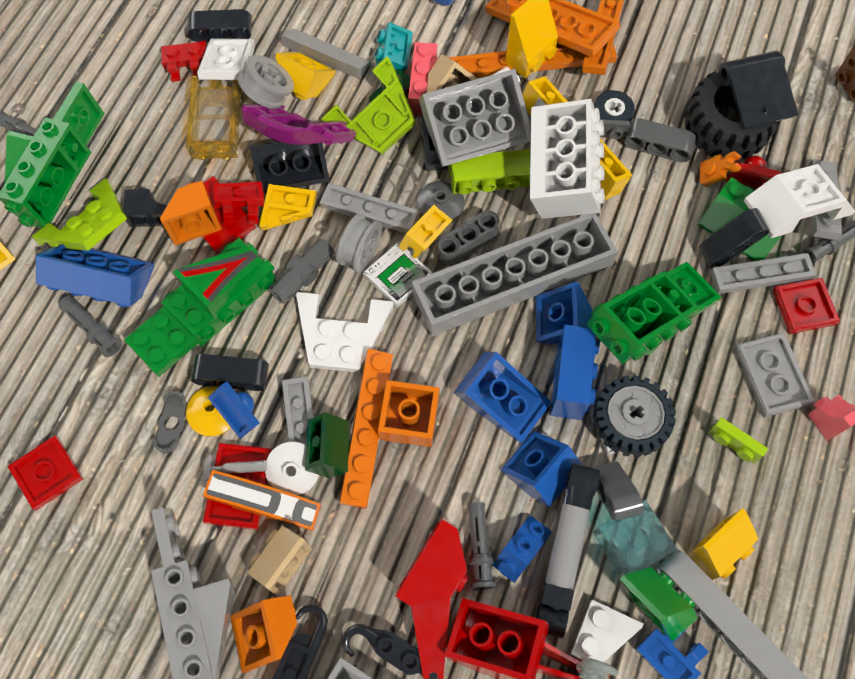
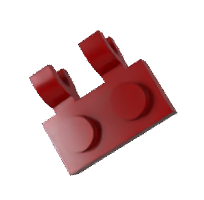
M206 41L161 46L162 65L170 73L172 82L181 81L180 67L188 66L193 70L194 79H199L197 72L207 48Z
M262 182L213 184L215 208H222L224 226L234 225V207H247L248 224H258V206H264Z

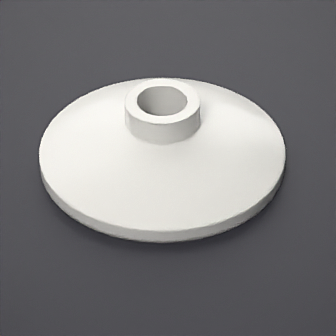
M293 441L285 442L278 445L269 454L266 460L267 470L265 474L273 488L294 495H300L314 486L319 475L305 471V444ZM294 466L296 474H288L287 467Z

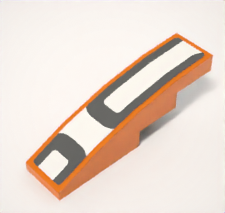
M212 470L203 493L205 499L231 505L233 508L258 514L263 518L310 531L314 530L321 508L320 503Z

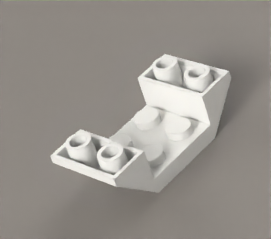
M818 164L776 175L744 200L749 209L758 208L770 229L768 234L770 238L791 233L800 219L827 212L832 220L853 215L855 212Z

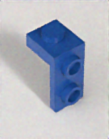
M529 516L492 566L515 583L551 535V530L533 516Z

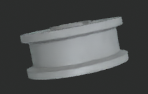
M251 56L246 63V68L241 70L238 75L239 85L246 95L256 103L267 108H280L285 102V96L289 95L294 89L293 80L288 72L278 63L264 56Z
M362 214L355 215L347 225L340 240L336 256L337 263L342 266L349 264L353 266L354 271L357 273L364 271L378 247L382 234V224L378 221L373 223L366 221L365 216Z

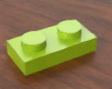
M722 417L708 431L716 442L729 446L736 451L741 459L748 462H757L769 449Z

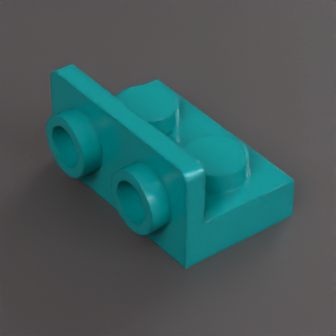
M388 22L384 30L380 29L376 39L379 45L374 54V60H376L375 67L388 57L395 69L405 72L409 64L413 32L391 22Z

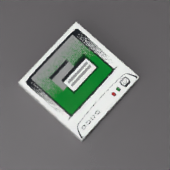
M400 242L395 244L363 272V276L389 301H393L397 308L412 296V281L433 274L417 258H413V254L407 249L404 252L399 249Z

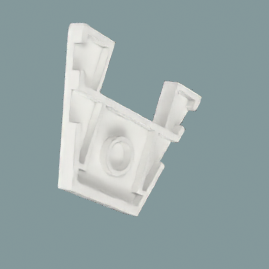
M297 292L296 296L309 367L361 373L364 367L366 351L368 349L373 350L378 335L382 332L389 314L393 311L394 302L371 299L368 323L318 319L319 294Z

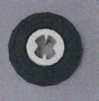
M610 90L603 92L594 103V108L599 109L600 119L631 122L635 113V105L632 98L621 91Z

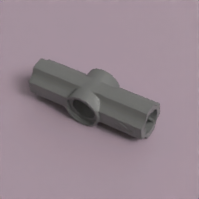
M318 238L302 255H295L286 265L285 272L268 288L269 292L277 301L286 304L302 286L307 287L313 283L319 273V269L335 254V250L325 239Z

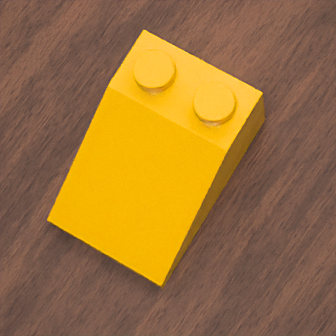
M528 0L511 14L505 64L515 69L524 78H527L532 72H537L542 63L547 59L550 60L557 51L558 35L549 0Z

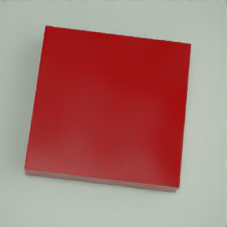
M822 277L775 286L772 290L789 335L835 326L841 322Z
M56 435L7 466L31 508L35 511L84 479L61 440Z

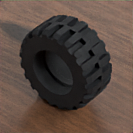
M716 71L700 80L694 89L684 115L685 128L696 136L695 145L699 149L703 148L706 150V154L710 156L712 154H721L723 157L735 151L743 159L759 153L767 145L780 121L743 129L741 123L733 122L723 117L716 107L729 106L737 109L731 86L724 87Z

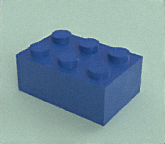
M564 325L557 346L550 416L582 420L585 412L589 413L591 404H594L596 389L591 387L593 379L597 377L598 364L594 363L595 354L598 355L600 339H596V335L590 328Z

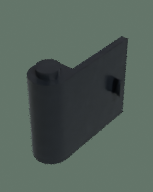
M771 51L720 64L718 69L719 80L724 87L731 86L743 129L799 115L785 68V58L779 51Z

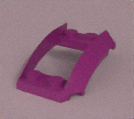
M244 105L242 108L244 123L263 135L282 143L296 145L316 143L327 145L334 143L343 144V142H352L357 134L353 129L346 127L347 123L344 121L316 123L297 113H289L284 110V105L276 109L267 108L262 105Z

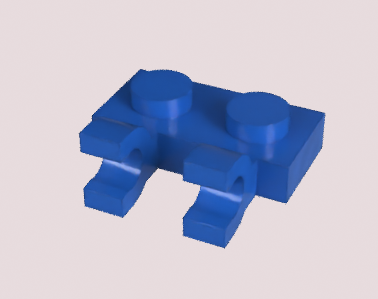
M654 629L635 649L663 679H697L701 673L695 666L709 652L701 643H694L684 656L673 645L676 639L672 642L658 629Z

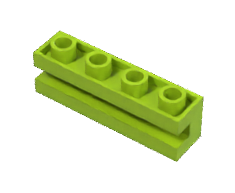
M531 149L493 152L448 165L449 178H452V194L460 193L466 195L471 192H492L499 189L514 190L518 187L530 186Z

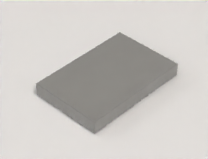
M784 332L737 344L734 347L763 418L811 406L815 403Z

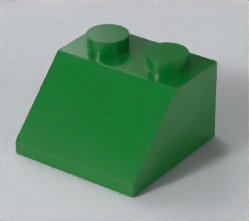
M652 567L625 574L620 578L632 601L672 642L698 618L693 609L695 603L686 593L682 592L679 594L672 588L674 583L664 572L658 574Z

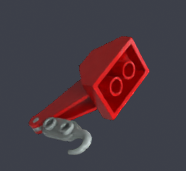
M465 598L461 600L444 655L450 661L497 679H535L537 673L561 679H609L610 677L606 673L618 676L616 668L607 663L592 658H584L580 662L546 643L545 640L549 629V624L546 621ZM541 655L579 672L580 675L575 676L539 665Z

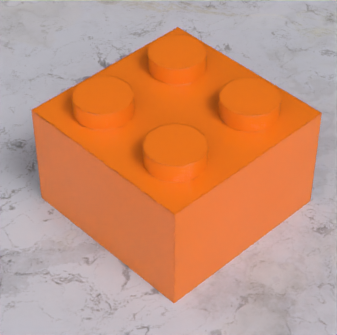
M387 380L378 428L379 440L432 447L440 387Z

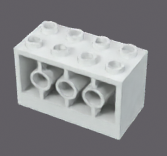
M592 99L531 107L530 200L542 219L601 213V204L605 202L604 189L600 188V181L604 180L605 177L604 167L600 165V158H604L603 142L600 143V136L604 135L603 120H600L599 109L594 108Z

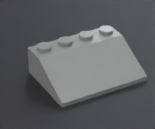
M515 69L425 93L419 98L424 120L442 167L531 142V126Z

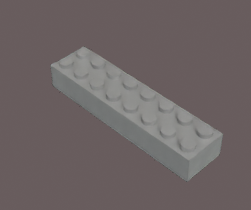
M587 214L412 281V295L431 336H435L610 267L618 252L597 214Z

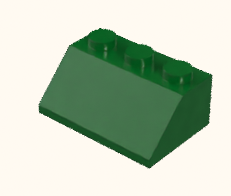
M731 177L704 214L698 226L713 235L740 214L749 210L744 200L754 191ZM766 235L743 251L742 254L753 261L764 260L781 236L770 238L769 235Z

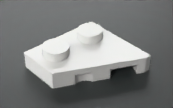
M590 600L569 655L579 660L592 658L605 662L643 627V623L601 603Z

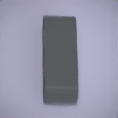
M635 118L630 122L624 143L628 148L676 162H687L691 159L696 136L686 130Z
M491 210L484 211L443 236L438 242L439 262L445 266L455 265L493 241L499 231L500 218L498 214ZM489 224V225H491V226H493V227L487 228V227H485L484 225ZM464 237H472L473 239L466 240ZM451 249L454 252L447 253L444 252V250Z
M618 461L591 466V468L600 470L596 492L613 521L643 515L644 509L641 496Z

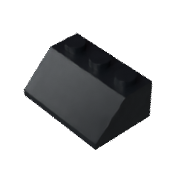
M273 139L250 142L249 148L257 182H262L263 193H267L269 184L297 188L330 182L323 143L296 145L282 143Z

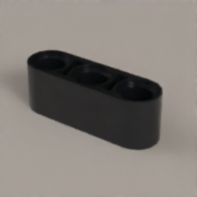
M243 9L193 11L188 15L187 36L195 42H209L210 39H249L251 37L252 15Z
M758 208L749 209L703 241L699 248L710 269L720 267L768 235L770 229Z
M197 354L195 355L190 381L201 386L219 387L228 382L233 389L264 391L269 363L259 359Z

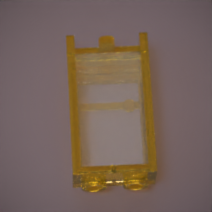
M192 76L186 147L191 158L198 160L238 158L242 88L238 80H233L232 87H223L221 80H212L211 84L213 87H200L197 76Z

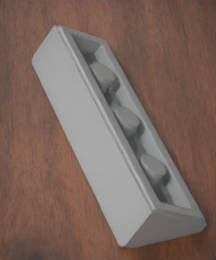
M292 29L281 36L284 47L300 52L358 79H361L371 64V61L297 29Z

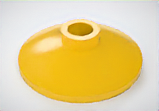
M209 386L199 390L188 402L186 408L187 421L190 427L200 435L208 437L218 436L231 428L215 407L211 412L206 411V408L212 404L207 397L219 386Z

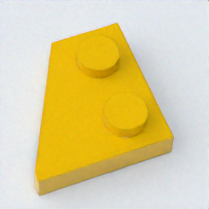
M269 184L260 220V229L268 230L312 217L317 197L316 191Z

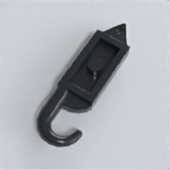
M309 604L298 610L295 615L296 619H300L303 614L311 612L316 615L317 624L312 635L297 634L291 638L273 679L307 678L328 625L327 614L318 605Z

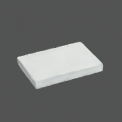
M210 39L197 72L199 80H238L239 73L246 68L248 59L253 55L255 49L254 40Z

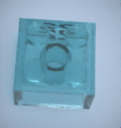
M646 500L642 501L643 515L616 521L611 519L593 531L594 536L620 578L625 574L645 569L677 550V547Z

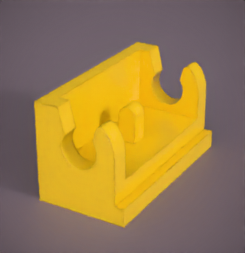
M433 205L406 233L398 248L403 252L408 247L413 248L414 253L412 257L417 258L452 222V219Z

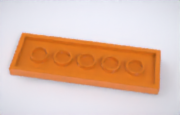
M491 0L485 6L486 13L510 23L511 14L528 0ZM549 0L558 35L557 43L585 55L594 57L620 29V21L566 0Z

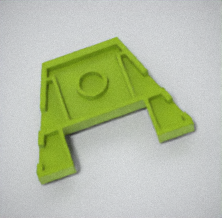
M388 57L383 59L372 70L386 86V89L351 121L335 105L321 118L324 122H346V127L353 129L357 133L354 138L355 140L382 155L417 123L394 66Z
M103 179L89 190L96 200L90 202L86 206V210L78 216L71 217L66 222V226L61 230L48 223L31 236L39 245H43L46 242L53 247L63 244L69 249L89 251L122 224L127 217L108 179Z

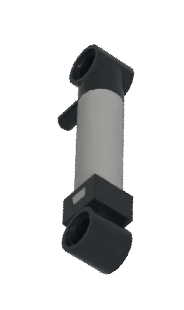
M572 463L569 469L566 492L547 576L543 583L540 604L536 614L537 619L544 620L549 624L547 635L563 639L567 628L569 611L571 610L575 592L573 588L592 501L600 477L599 469Z

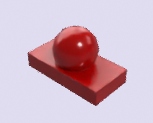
M750 156L744 163L736 162L741 166V169L734 173L729 171L725 182H728L732 177L745 186L759 188L776 175L782 174V171L768 169L766 161L760 156Z

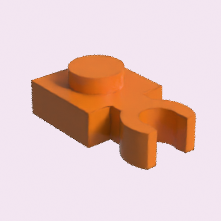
M734 151L728 153L725 157L720 154L701 162L700 183L707 187L726 179V172L734 173L739 171L741 166L733 162L740 159L741 155Z

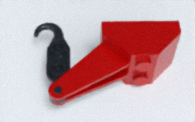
M441 516L396 591L395 597L412 608L418 648L392 631L375 629L361 623L348 627L343 634L342 647L350 657H353L355 654L350 648V639L354 635L359 634L368 640L379 657L405 674L414 675L419 673L423 676V679H444V655L447 644L451 596L455 590L460 592L468 580L457 526Z

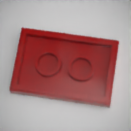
M214 176L203 183L213 206V184L219 183ZM214 206L222 230L202 236V238L218 255L227 244L234 242L238 238H243L256 229V225L248 224V215L241 207H234V225L224 226L222 208H215Z
M219 443L214 467L223 466L225 463L266 461L272 449ZM265 471L230 474L267 486L268 480ZM207 499L203 523L259 530L261 516Z

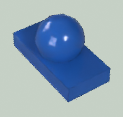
M228 382L222 384L207 397L240 439L260 424L252 414L254 410L252 396L244 392L236 393Z

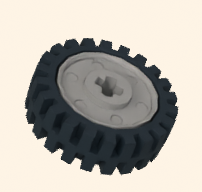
M636 375L629 379V376H623L621 380L617 378L611 384H608L597 398L593 411L594 429L598 430L597 435L599 439H604L603 444L607 447L609 445L613 447L612 451L615 453L621 451L623 452L622 455L627 457L630 454L633 457H640L642 454L647 456L653 451H657L670 437L676 422V418H674L676 410L672 408V398L667 399L668 392L665 389L661 391L659 389L660 385L657 382L652 385L649 383L650 379L646 377L640 380V376ZM634 413L637 414V416L634 417V418H632V417L630 416V415H633Z

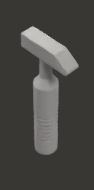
M210 454L205 460L203 480H209L212 470L226 474L263 472L267 470V463L265 460L234 462L213 467L214 456Z

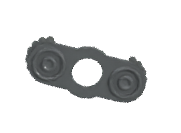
M179 391L169 392L163 398L165 407L163 415L158 421L159 432L157 440H153V446L161 453H171L177 448L180 434L185 427L184 417L187 402L185 396ZM170 417H176L179 420L178 427L171 431L166 430L164 426L165 421Z

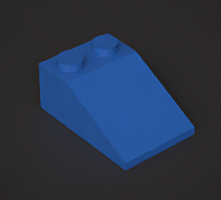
M484 352L453 392L471 409L519 443L525 440L552 403L497 352Z

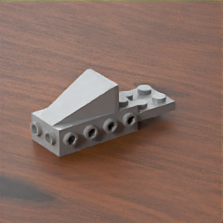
M163 507L151 510L163 565L161 568L151 570L172 678L219 679L235 597L234 586L229 578L203 586L200 571H197L196 566L192 567L185 559L183 548H180L179 543L176 542V538L180 537V532L173 515H168Z

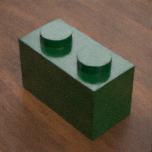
M327 412L308 419L305 471L326 478L347 473L349 421Z

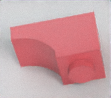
M840 395L831 400L828 396L820 399L813 404L816 409L808 414L827 441L855 425V405L846 402Z

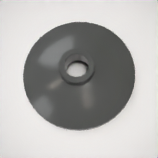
M444 181L428 184L420 191L417 199L418 210L422 216L435 205L450 217L452 221L461 215L465 204L463 194H452L451 183ZM438 197H443V198H445V199L439 200V199H437V198H438Z

